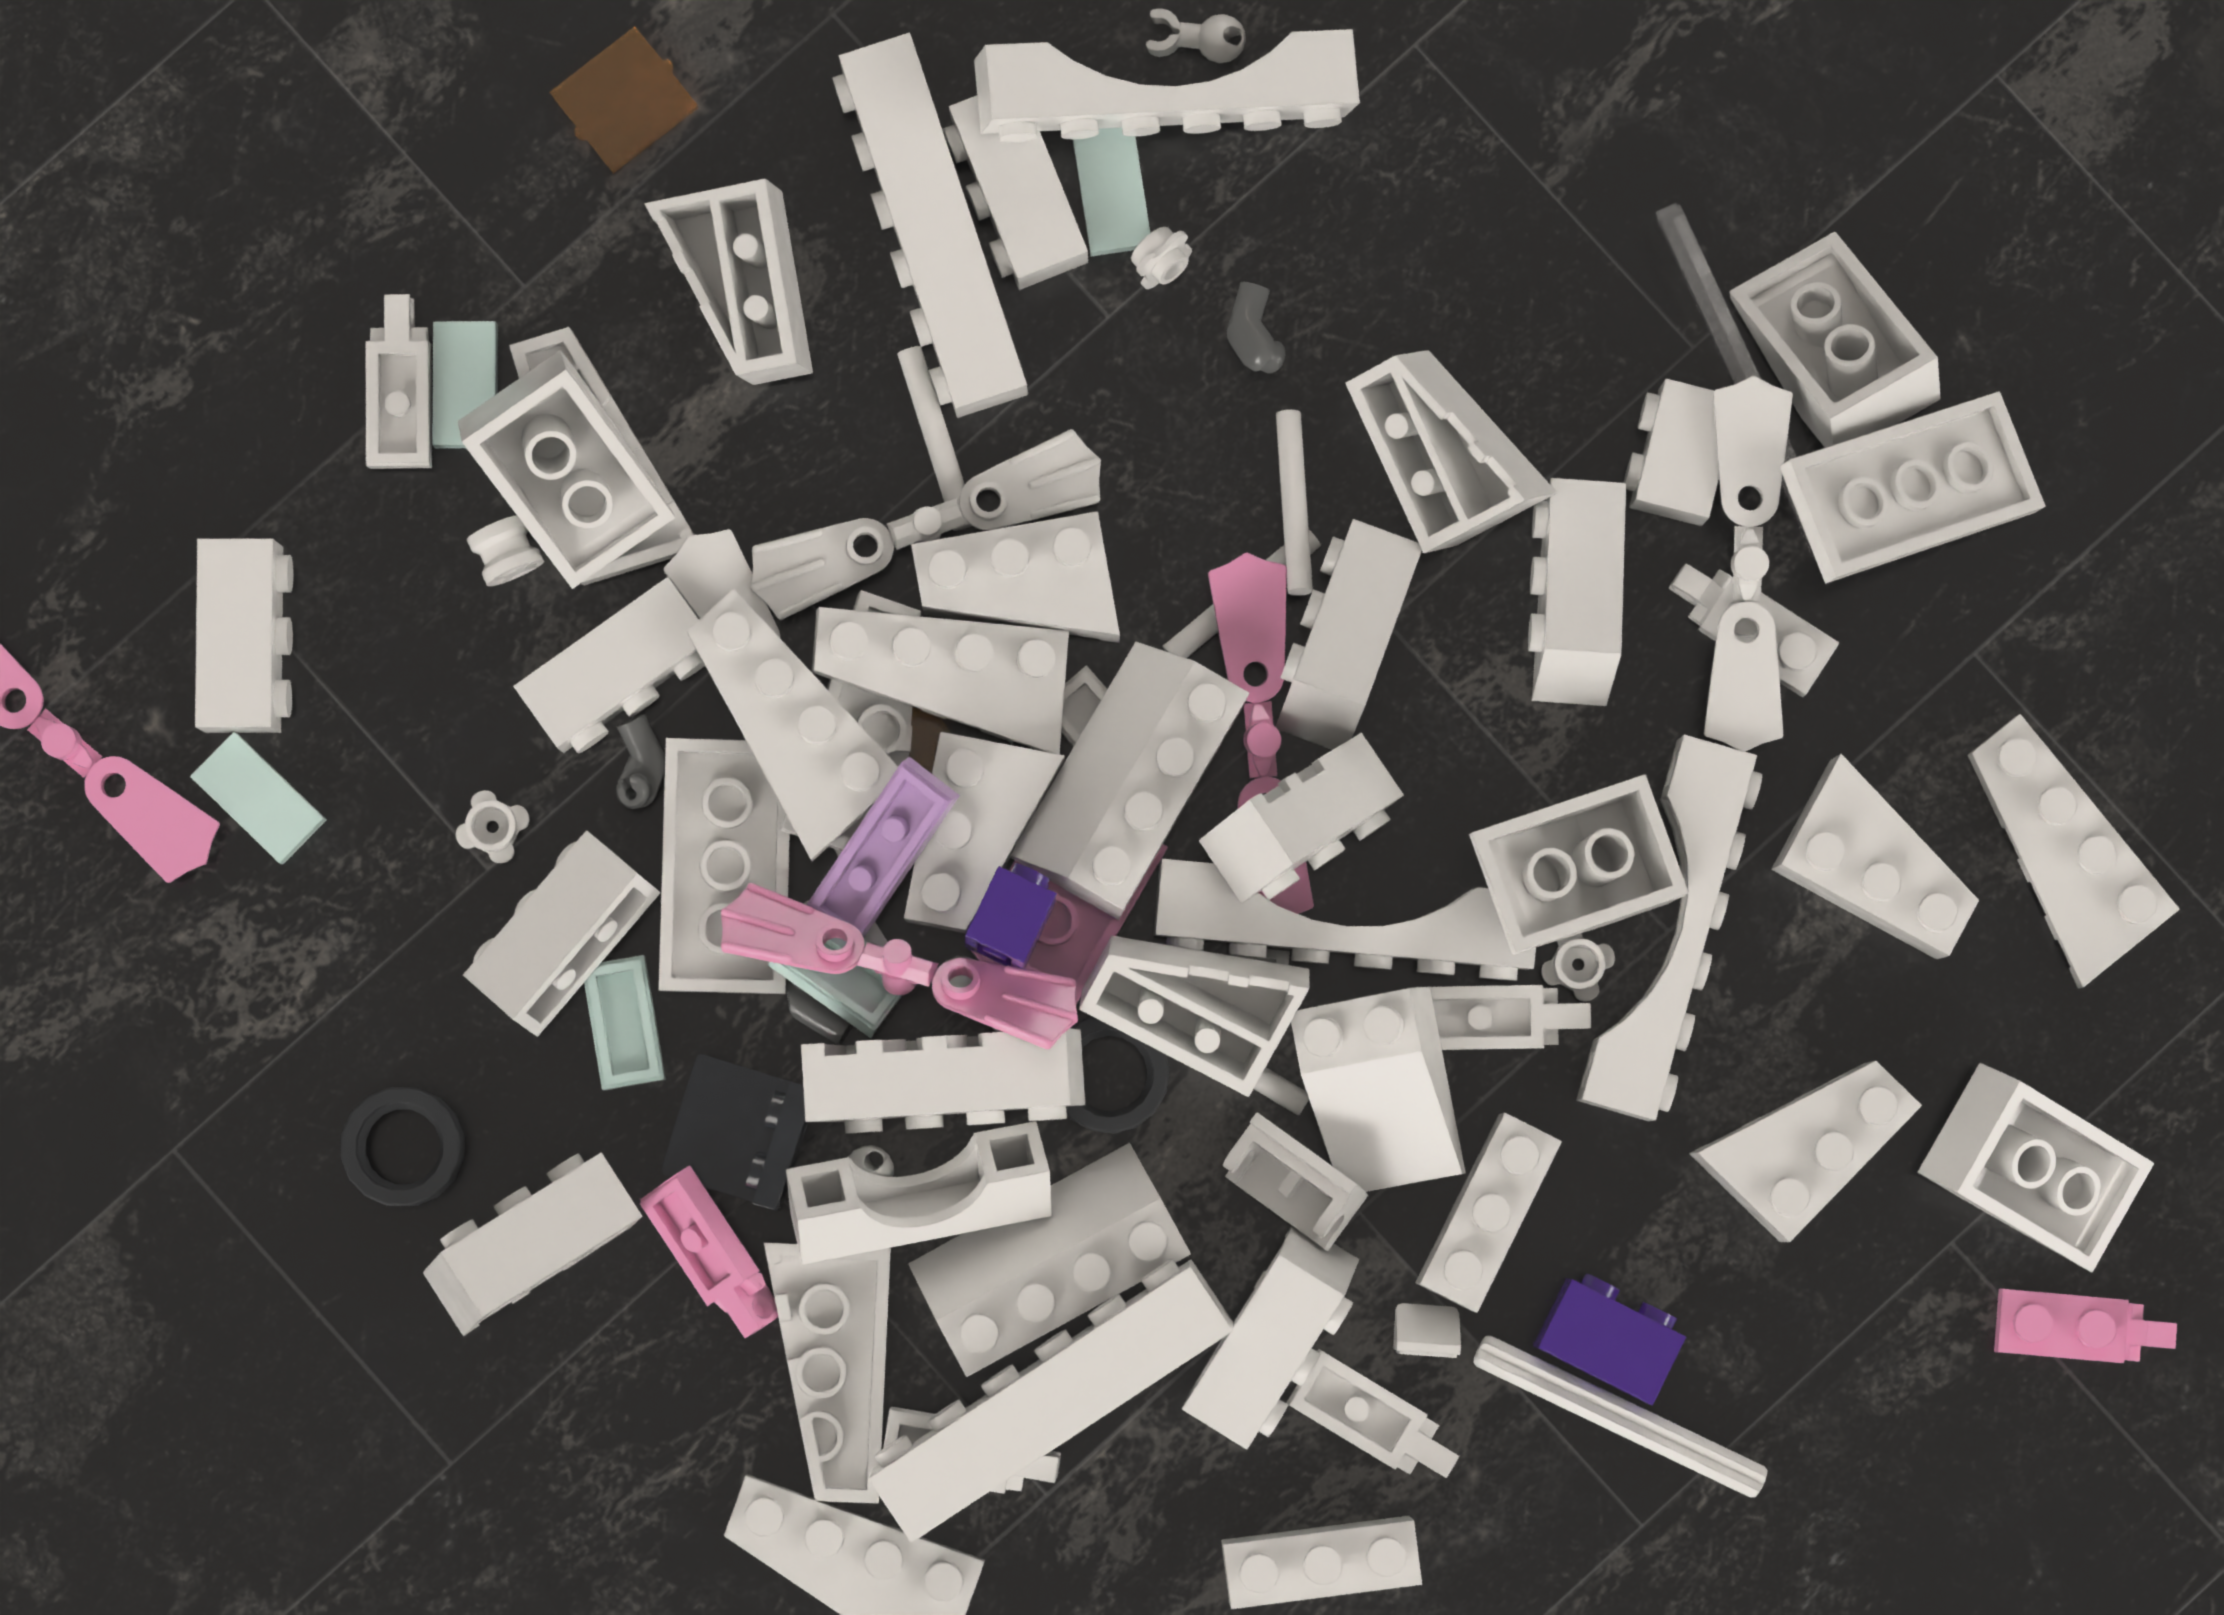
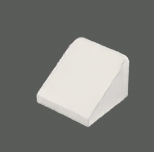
M1398 1304L1395 1309L1393 1349L1399 1354L1457 1358V1355H1460L1461 1352L1458 1310L1449 1306Z

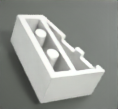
M760 179L644 203L653 221L658 224L678 268L685 275L701 305L699 307L735 375L752 385L813 373L782 191L767 179Z
M1429 350L1395 355L1345 383L1423 553L1457 546L1557 493Z
M1551 478L1550 485L1557 493L1545 501L1534 505L1532 520V538H1542L1541 557H1533L1530 576V594L1538 595L1537 614L1531 613L1528 632V651L1535 652L1532 701L1607 706L1622 648L1626 483Z
M1098 511L911 544L924 615L972 622L1067 630L1069 635L1120 643V632Z
M1355 519L1352 520L1345 541L1336 537L1332 538L1320 572L1331 576L1325 593L1313 589L1300 624L1312 629L1305 647L1293 643L1280 677L1283 680L1292 682L1276 724L1278 730L1331 750L1352 739L1422 551L1419 543Z
M940 732L932 774L960 796L914 863L904 919L907 923L967 933L998 866L1006 868L1010 854L1065 763V755Z
M1362 733L1311 763L1312 765L1298 774L1293 773L1278 783L1279 786L1265 795L1260 793L1254 796L1199 840L1241 904L1260 891H1263L1268 900L1272 899L1300 879L1294 869L1306 861L1316 870L1346 849L1340 839L1354 832L1359 841H1361L1391 820L1385 809L1404 796V794Z
M1842 754L1829 761L1771 869L1935 959L1950 956L1979 902V899Z
M1111 935L1082 989L1079 1010L1249 1097L1310 988L1309 969Z
M1877 1061L1867 1062L1689 1154L1779 1242H1791L1922 1105Z
M602 1152L586 1162L583 1161L579 1153L570 1157L547 1173L552 1183L531 1195L525 1186L497 1203L494 1209L499 1216L479 1229L472 1219L440 1239L445 1250L439 1253L423 1274L463 1336L480 1326L479 1323L511 1302L514 1304L528 1295L533 1288L560 1271L568 1269L628 1230L642 1217Z
M1293 1226L1288 1230L1281 1248L1267 1270L1263 1271L1254 1286V1291L1233 1322V1331L1222 1338L1192 1387L1182 1408L1185 1412L1245 1449H1248L1258 1432L1267 1437L1271 1435L1288 1407V1404L1280 1400L1281 1395L1290 1381L1302 1386L1320 1357V1353L1312 1349L1314 1343L1323 1329L1334 1335L1353 1305V1302L1344 1296L1359 1259L1334 1243L1326 1251Z

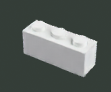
M977 95L949 106L950 119L953 125L943 128V132L956 164L967 160L975 182L966 185V189L978 220L990 217L998 239L989 242V247L1001 277L1013 274L1017 287L1021 290L1087 264L1088 250L1040 131H1037V137L1032 140L1003 142L1000 141L999 133L981 134Z
M197 539L195 727L205 733H281V717H290L292 688L290 680H282V655H290L292 652L293 630L291 618L282 617L283 593H291L293 588V562L291 555H283V546L274 539Z
M667 577L513 687L561 752L565 753L574 747L577 753H581L608 734L609 731L604 724L622 711H625L629 717H632L657 700L660 695L655 688L676 674L680 681L705 666L687 632L699 619L669 577Z
M586 830L578 841L571 843L560 853L555 868L538 888L527 893L519 901L514 916L496 937L489 939L478 949L474 956L473 964L463 976L509 1017L538 1037L661 892Z
M1507 1113L1499 1114L1415 1283L1472 1312L1478 1313L1562 1141Z
M1410 1516L1221 1540L1231 1609L1422 1585L1415 1524Z

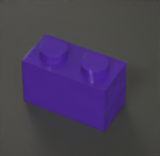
M1015 863L1012 871L998 866L965 935V948L1003 966L1009 965L1025 969L1055 906L1057 893L1048 889L1050 879L1038 871L1019 863Z
M1586 1273L1581 1283L1566 1278L1533 1346L1653 1406L1686 1339V1336L1672 1330L1677 1318L1645 1302H1642L1638 1312L1616 1302L1615 1300L1620 1290Z

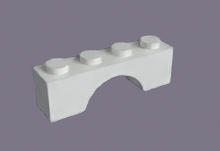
M1036 1121L974 1133L967 1146L952 1160L930 1171L911 1176L886 1177L874 1175L859 1168L849 1157L786 1169L790 1214L802 1265L1052 1216L1050 1170Z

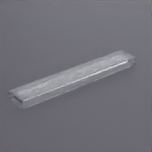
M1674 203L1657 211L1656 218L1732 384L1735 385L1751 376L1761 379L1681 205L1677 206ZM1788 437L1784 463L1797 457ZM1782 475L1781 490L1803 535V538L1810 550V553L1812 557H1814L1810 543L1808 541V538L1800 521L1799 515L1789 493L1788 487Z

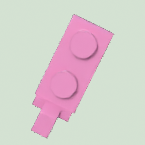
M690 1165L640 1199L641 1207L706 1305L709 1306L715 1302L725 1313L728 1312L744 1338L756 1333L778 1317L775 1299L769 1287L766 1286L763 1275L758 1273L759 1269Z
M1999 1289L1994 1352L2124 1363V1360L2140 1362L2141 1346L2176 1348L2177 1323L2143 1320L2144 1305L2129 1303V1300Z

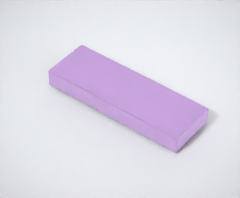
M911 757L902 761L807 905L852 924L861 932L864 938L960 795Z

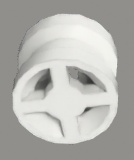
M517 515L485 526L467 538L471 551L479 554L485 566L482 576L487 586H495L514 580L533 571L544 563L539 549L530 546L526 536L528 529Z

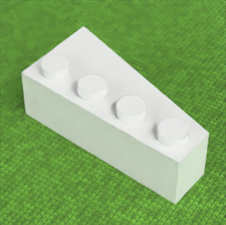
M1069 1028L1050 1049L1042 1048L1005 1032L980 1033L978 1036L967 1037V1035L929 1036L916 1038V1041H906L905 1039L856 1041L855 1045L847 1046L827 1045L825 1043L801 1045L805 1122H844L845 1134L883 1131L882 1119L905 1118L906 1130L944 1127L943 1115L965 1113L967 1125L1005 1123L1004 1111L1028 1109L1029 1121L1067 1119V1106L1085 1105L1081 1029Z

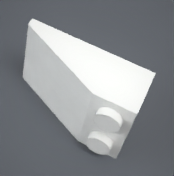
M1836 232L1829 234L1729 291L1730 299L1784 390L1792 392V403L1800 417L1825 448L1897 425L1941 399L1938 357Z
M561 350L458 421L462 443L572 589L675 519L674 513L624 438Z
M1646 774L1469 834L1512 955L1650 911L1689 894Z
M1430 987L1407 988L1297 1010L1291 1025L1300 1072L1334 1168L1358 1184L1365 1192L1466 1173Z
M1979 1063L1918 1173L2066 1259L2093 1272L2154 1163L2023 1082Z

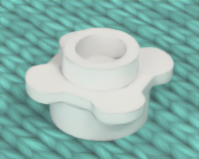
M1168 227L1158 228L1147 235L1135 248L1131 261L1137 267L1136 271L1140 276H1144L1141 285L1145 289H1151L1159 283H1170L1185 270L1192 249L1188 244H1185L1188 236L1184 231L1173 233Z
M480 791L471 799L472 809L467 814L465 823L456 830L457 841L463 848L471 849L476 847L487 852L490 859L495 863L508 862L514 856L513 843L519 831L526 829L529 825V814L520 805L509 807L497 801L495 794L491 791ZM491 821H496L499 825L495 833H490L487 830V824Z
M1581 933L1558 940V948L1552 960L1542 965L1541 974L1543 980L1548 985L1560 984L1572 990L1579 1001L1594 999L1599 994L1598 982L1603 976L1605 969L1612 967L1615 962L1613 949L1607 944L1596 945L1594 942L1584 939ZM1575 959H1581L1584 962L1582 970L1576 971L1572 967V962Z

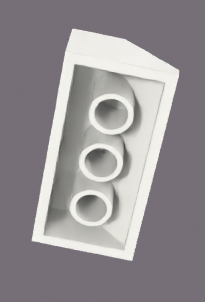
M1135 642L1010 854V858L1047 876L1051 882L1119 920L1243 708L1249 692L1193 660Z
M1130 1143L1051 1185L1052 1216L963 1233L908 1263L935 1320L966 1377L1138 1284L1143 1277L1165 1262L1173 1259L1176 1263L1191 1255Z

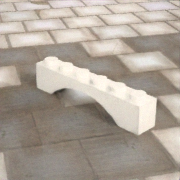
M1353 29L1291 32L1270 53L1240 71L1209 82L1181 86L1140 85L1105 76L1073 61L1048 42L985 45L974 60L981 134L999 133L1000 141L1003 142L1028 141L1037 137V131L1061 130V137L1064 139H1084L1098 135L1101 128H1122V133L1125 136H1146L1158 133L1160 126L1183 125L1185 133L1199 134L1219 130L1221 123L1244 122L1245 130L1262 131L1280 127L1281 120L1304 119V125L1308 128H1324L1340 124L1342 122L1341 117H1345L1360 103Z
M1683 735L1677 740L1660 801L1673 829L1680 860V870L1689 894L1681 897L1675 935L1663 966L1648 990L1618 1023L1593 1040L1576 1101L1646 1121L1656 1120L1658 1110L1669 1111L1678 1083V1076L1669 1073L1675 1049L1686 1050L1695 1022V1015L1686 1013L1692 988L1700 991L1703 990L1711 965L1712 955L1703 952L1709 928L1720 929L1728 904L1729 894L1719 892L1726 868L1736 870L1745 843L1746 834L1737 832V826L1742 809H1753L1762 782V773L1753 771L1757 755L1688 735Z
M1161 859L1159 862L1153 936L1167 937L1166 945L1204 951V941L1229 943L1228 955L1266 958L1267 946L1292 949L1291 961L1329 964L1330 952L1355 954L1354 966L1376 969H1392L1393 958L1418 960L1417 972L1454 975L1455 963L1480 966L1479 978L1517 981L1518 969H1534L1536 947L1512 955L1489 888L1477 887L1471 889L1447 906L1415 920L1386 926H1342L1311 920L1277 906L1259 893L1241 904L1214 863Z

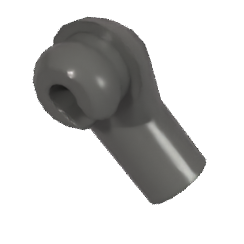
M1240 282L1227 327L1228 342L1246 367L1255 372L1261 370L1268 374L1274 373L1282 367L1286 352L1283 344L1279 341H1274L1261 322L1270 290L1254 283Z
M645 713L617 726L630 756L619 778L616 795L620 803L630 809L646 807L652 803L665 777V754Z
M786 979V992L791 1015L831 1042L840 1045L853 1025Z

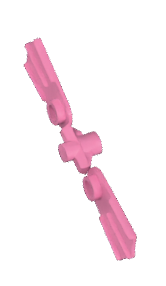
M1244 553L1228 564L1208 572L1227 680L1249 692L1246 701L1252 702L1244 704L1246 732L1243 741L1248 752L1249 777L1256 779L1250 781L1242 789L1238 798V808L1260 793H1268L1279 786L1280 780L1272 777L1277 776L1276 752L1279 750L1282 741L1279 730L1273 725L1272 701L1267 700L1279 692L1284 681L1280 677L1285 666L1287 567L1284 564L1266 561L1249 553ZM1251 662L1262 664L1266 670L1264 682L1256 687L1249 685L1244 679V669ZM1306 862L1294 869L1300 879L1270 899L1271 902L1297 914L1314 907ZM1263 891L1259 892V894L1267 898Z
M0 644V726L8 729H21L31 724L27 730L41 741L42 748L48 755L63 760L83 778L86 776L85 793L90 803L165 882L171 883L186 872L206 865L211 845L220 823L129 760L116 756L101 759L102 756L81 738L77 730L62 723L46 708L41 713L44 698L39 684ZM13 690H22L26 696L24 708L19 712H9L5 705L7 695ZM111 775H122L126 782L124 792L118 797H109L104 789L105 781Z
M749 883L737 899L721 910L723 928L721 949L725 953L829 974L845 973L858 965L881 974L883 987L893 995L908 994L915 988L916 984L929 987L932 981L933 995L944 1008L1045 1049H1050L1062 1034L1078 1022L1075 1002L1076 981L1072 978L968 958L951 959L937 969L939 963L913 956L910 945L904 940H890L884 947L869 942L865 946L861 932L852 924L753 883ZM832 938H840L846 941V945L839 950H830L824 946ZM959 975L967 976L972 980L968 986L963 988L954 987L949 983L952 978Z

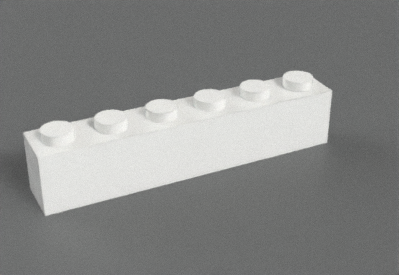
M910 32L839 55L843 74L832 77L843 113L855 110L862 133L852 135L851 137L862 170L866 171L874 168L882 190L871 194L881 228L884 230L894 226L901 247L900 250L890 252L901 288L913 285L920 308L909 311L920 346L933 344L940 365L929 370L940 406L952 402L956 416L959 418L1028 395L1027 383Z
M1173 1259L1160 1265L1141 1279L1146 1287L1144 1291L1127 1302H1124L1120 1294L1107 1300L1087 1315L1093 1323L1091 1326L1072 1338L1066 1329L1057 1333L1034 1350L1039 1360L1019 1373L1013 1364L1004 1368L981 1385L986 1395L966 1408L960 1400L951 1403L928 1420L933 1430L911 1443L907 1435H904L874 1456L880 1465L873 1469L868 1479L911 1543L1233 1331V1321L1192 1259L1180 1267L1177 1266Z

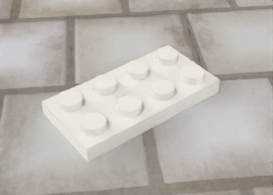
M2000 391L1790 459L1779 466L1825 584L2033 514L2046 507Z
M666 738L659 991L785 994L786 978L768 966L769 961L725 953L721 949L723 932L721 910L737 899L749 883L788 897L790 833L780 830L785 812L746 740Z

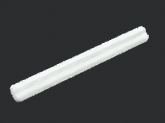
M1485 1336L1476 1351L1473 1362L1476 1367L1748 1497H1756L1765 1483L1768 1471L1765 1466L1493 1336Z

